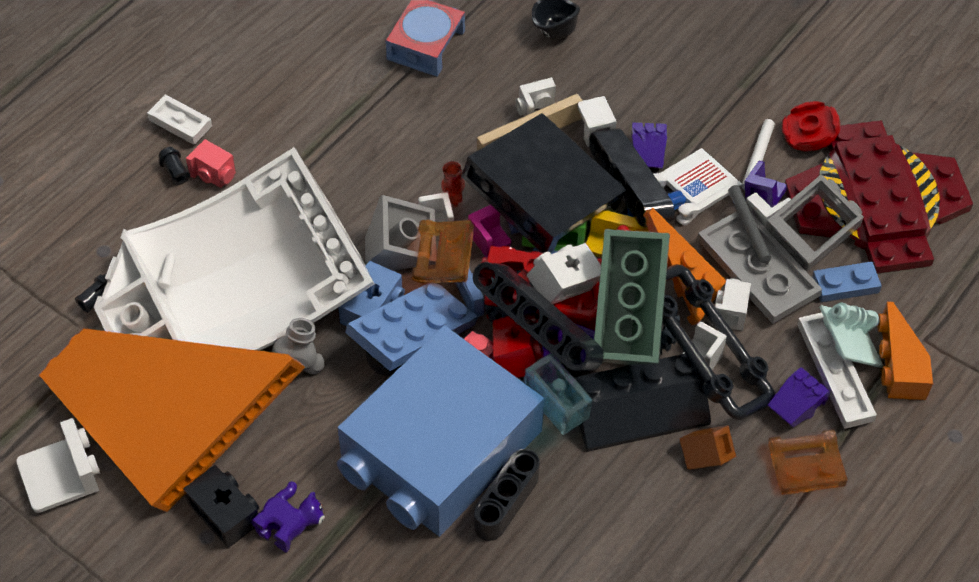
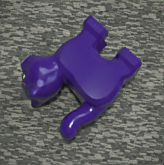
M293 481L289 482L285 489L270 498L265 503L262 512L258 513L252 520L256 533L267 541L271 537V530H277V533L274 535V538L277 540L275 545L285 553L290 549L291 542L307 526L319 525L325 518L322 504L316 499L315 492H311L301 502L298 509H295L287 502L297 491V484Z

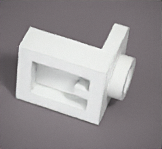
M552 78L519 86V98L516 99V108L519 115L527 116L534 113L535 109H542L555 103L556 85Z

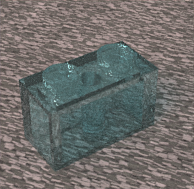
M552 353L525 370L524 383L544 397L543 412L562 435H565L589 419L593 399Z

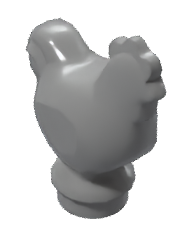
M305 318L291 320L286 328V336L281 337L274 343L272 352L290 355L305 366L302 371L309 374H318L324 369V359L321 354L316 352L313 343L316 336L313 322Z

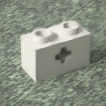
M586 243L575 247L570 244L560 249L557 253L551 254L546 252L534 260L535 266L526 275L534 288L549 302L555 304L590 291L600 281L601 265Z

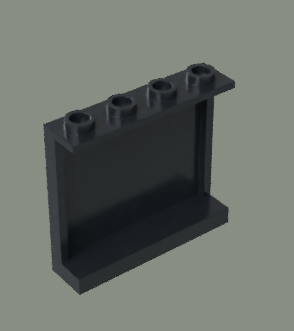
M543 113L468 156L461 175L471 187L541 253H552L560 238L610 206L615 211L626 192V189L617 180L607 173Z

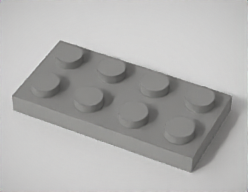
M736 211L700 231L697 241L732 279L751 283L749 298L768 320L774 324L821 296L822 288L752 214L771 255L770 261L760 263Z

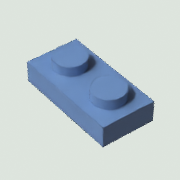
M873 262L815 270L812 278L822 288L821 296H819L820 302L880 293L882 287Z

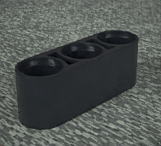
M520 449L515 451L476 505L474 528L479 538L485 541L498 539L537 485L540 461L538 455L533 450ZM522 467H526V468H529L530 471H528V472H522V471H519L518 469H519V468H522ZM504 492H510L514 495L511 497H504L500 494ZM486 517L495 518L496 521L492 523L484 522L483 519Z

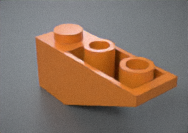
M887 301L883 314H878L880 322L877 325V331L882 332L883 337L879 345L880 359L885 360V366L882 369L881 375L882 385L887 386L888 398L926 400L933 385L930 355L894 302Z

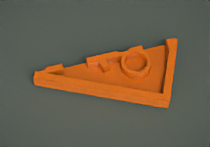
M654 208L645 211L643 216L646 219V226L649 232L670 233L667 267L681 264L689 269L696 280H707L714 289L711 299L713 302L718 290H721L726 280ZM679 277L673 278L674 289L678 298L683 296L691 313L687 317L691 325L699 323L705 313L701 308H697L689 303L685 296L686 286Z

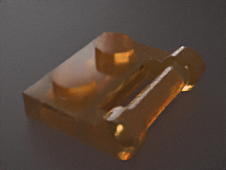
M421 220L418 227V232L421 235L416 267L412 270L411 279L418 283L467 282L474 232L473 223L470 220L447 222ZM433 236H439L435 269H428Z
M834 429L823 430L822 434L787 439H781L779 436L769 438V451L782 495L846 486L848 479L837 446V436ZM824 447L825 449L823 454L786 459L783 453Z

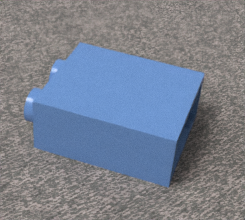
M444 325L338 426L341 458L337 461L338 469L356 488L366 490L373 484L389 497L386 501L387 507L401 524L415 530L422 523L440 537L495 480L511 455L517 450L525 449L540 434L543 423L544 397Z

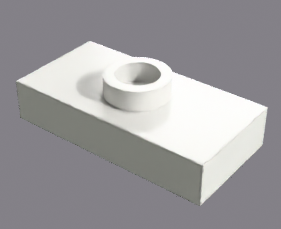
M166 94L147 112L149 121L194 145L212 127L211 118Z

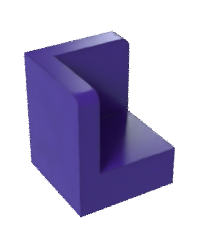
M763 161L756 163L744 181L745 200L756 192L771 208L778 204L787 190L785 183L765 178V162Z

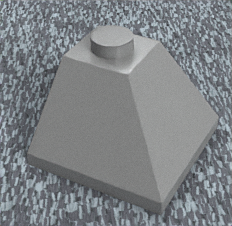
M385 195L379 197L365 236L366 265L370 260L394 271L437 263L435 209Z

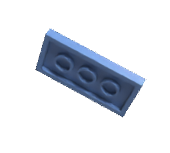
M433 280L348 323L345 333L391 371L404 364L444 325L458 335L473 327L478 316Z

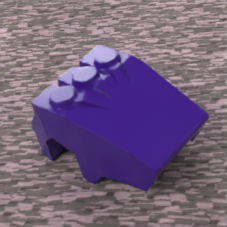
M633 122L631 131L632 145L649 168L662 170L667 142V125L656 123L654 128V123H645L643 127V123Z
M801 367L785 381L768 406L794 428L805 419H811L816 409L821 404H826L830 391Z

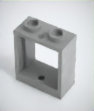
M821 174L767 220L766 229L808 272L861 226L864 217L861 215L862 210L854 201H848L841 194L839 186L833 180H827ZM819 195L847 224L814 252L786 221L815 196Z

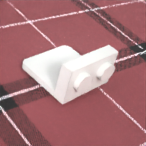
M73 418L60 422L65 440L23 454L17 458V465L31 506L36 513L99 491L94 475L100 473L94 454L86 455L84 448L90 447L84 428L77 430Z

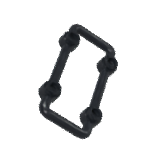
M681 264L667 267L666 281L676 277L681 279L686 286L685 296L689 303L697 308H701L715 329L727 336L725 343L741 364L739 367L741 377L747 383L756 385L762 394L740 407L736 405L730 396L733 389L732 380L725 374L715 375L675 318L677 310L675 299L665 295L662 324H665L704 380L703 390L707 398L714 403H720L725 412L735 420H743L766 408L775 396L773 387L766 379L769 370L767 362L759 356L751 357L712 303L711 299L714 289L707 280H696L689 269Z

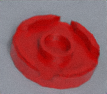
M819 101L805 102L795 106L790 110L791 114L787 118L785 116L782 121V133L786 143L792 148L801 151H816L828 146L838 136L841 124L836 109L831 105L830 107L825 106L823 102Z

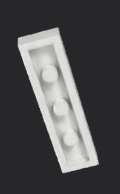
M822 312L800 317L797 323L798 328L825 387L830 391V399L844 429L874 422L876 418L875 410L852 361L843 359L836 351L835 340L831 332L824 325Z

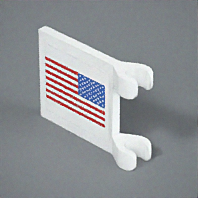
M702 148L661 173L654 174L662 187L667 184L673 191L680 190L685 195L686 203L679 207L680 215L676 217V220L684 226L689 224L699 213L727 197L730 187L738 185L741 188L742 186L741 182Z

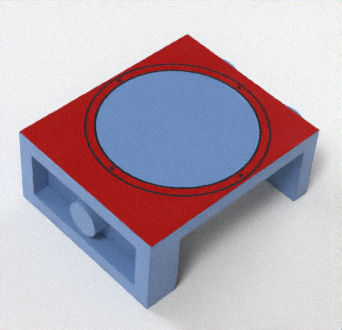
M411 0L386 39L387 60L438 77L442 70L443 51L455 32L462 35L465 32V12L431 0Z

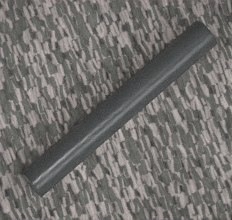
M738 185L730 187L728 189L729 195L760 263L770 261L771 255Z

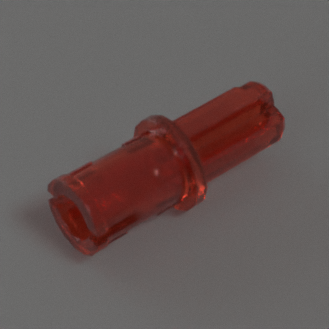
M450 161L443 166L444 178L441 182V188L444 193L448 192L450 203L453 208L459 206L458 203L463 201L462 192L465 188V181L461 177V165L458 162Z

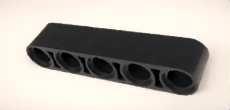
M620 128L591 133L589 136V147L594 159L626 189L622 200L638 224L643 228L647 227L643 214L651 208H654L668 223H671L674 220L675 214L671 198L625 133Z
M482 262L475 267L473 271L475 286L571 370H595L602 364L604 353L601 346L509 266L500 263ZM494 271L495 279L492 283L491 275ZM515 290H516L517 299H516V301L514 302V300H513V294H514V292H515ZM537 310H539L540 314L538 322L535 319ZM560 329L562 331L561 342H559L558 340V332ZM582 349H584L586 353V358L584 362H582L580 357Z

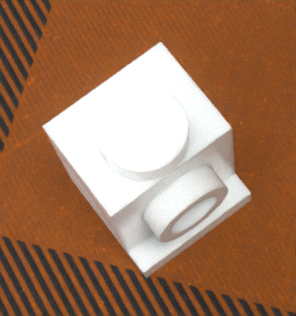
M726 279L724 291L718 290L715 307L731 329L742 331L747 313L751 283L742 282L738 279Z

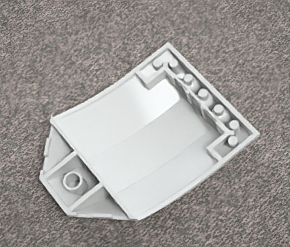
M293 147L235 185L191 208L128 231L123 229L120 237L123 242L117 257L113 256L105 276L107 284L102 297H97L94 309L104 330L108 332L259 351L273 345L278 339L286 336V328L291 320L305 318L314 323L373 286L374 282L334 209L299 153ZM167 254H174L176 259L170 279L172 281L171 286L168 289L158 286V282L162 276Z

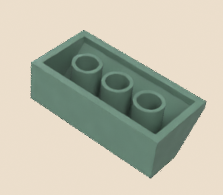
M604 230L594 340L601 346L604 353L602 363L625 365L659 364L670 233Z

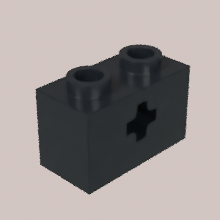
M214 465L184 487L183 490L187 504L224 545L230 548L255 529L252 520L258 514L257 511L260 507L249 493L244 495L238 489L239 485L230 472L223 473Z

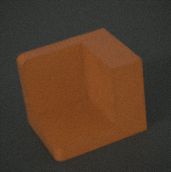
M729 425L696 430L679 438L688 469L722 465L736 457Z

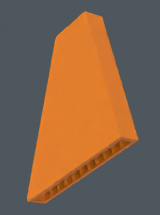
M83 328L80 333L71 338L69 344L57 357L48 362L47 367L39 376L151 506L168 512L185 494L183 488L206 472L300 374L305 366L288 354Z

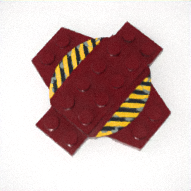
M882 120L841 125L838 136L828 145L830 153L822 164L785 179L786 196L793 199L822 174L827 180L831 179L839 186L841 194L848 201L852 200L862 210L861 215L864 217L861 226L849 237L855 240V246L866 251L868 260L873 262L877 274L932 266L934 257L927 237L934 224L938 223L941 225L971 211L973 206L972 199L955 158L910 152L896 144L893 135H887ZM819 195L815 196L793 215L799 234L831 238L847 224Z

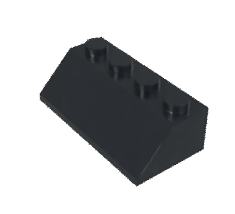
M686 354L659 359V364L629 365L571 378L569 398L587 452L711 425L708 398L703 390L705 382Z

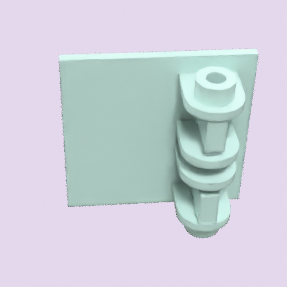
M843 302L837 303L832 308L823 305L819 306L824 317V325L831 332L836 343V351L843 359L875 367H883L868 334L880 322V318L875 311L865 310L854 305L850 306Z

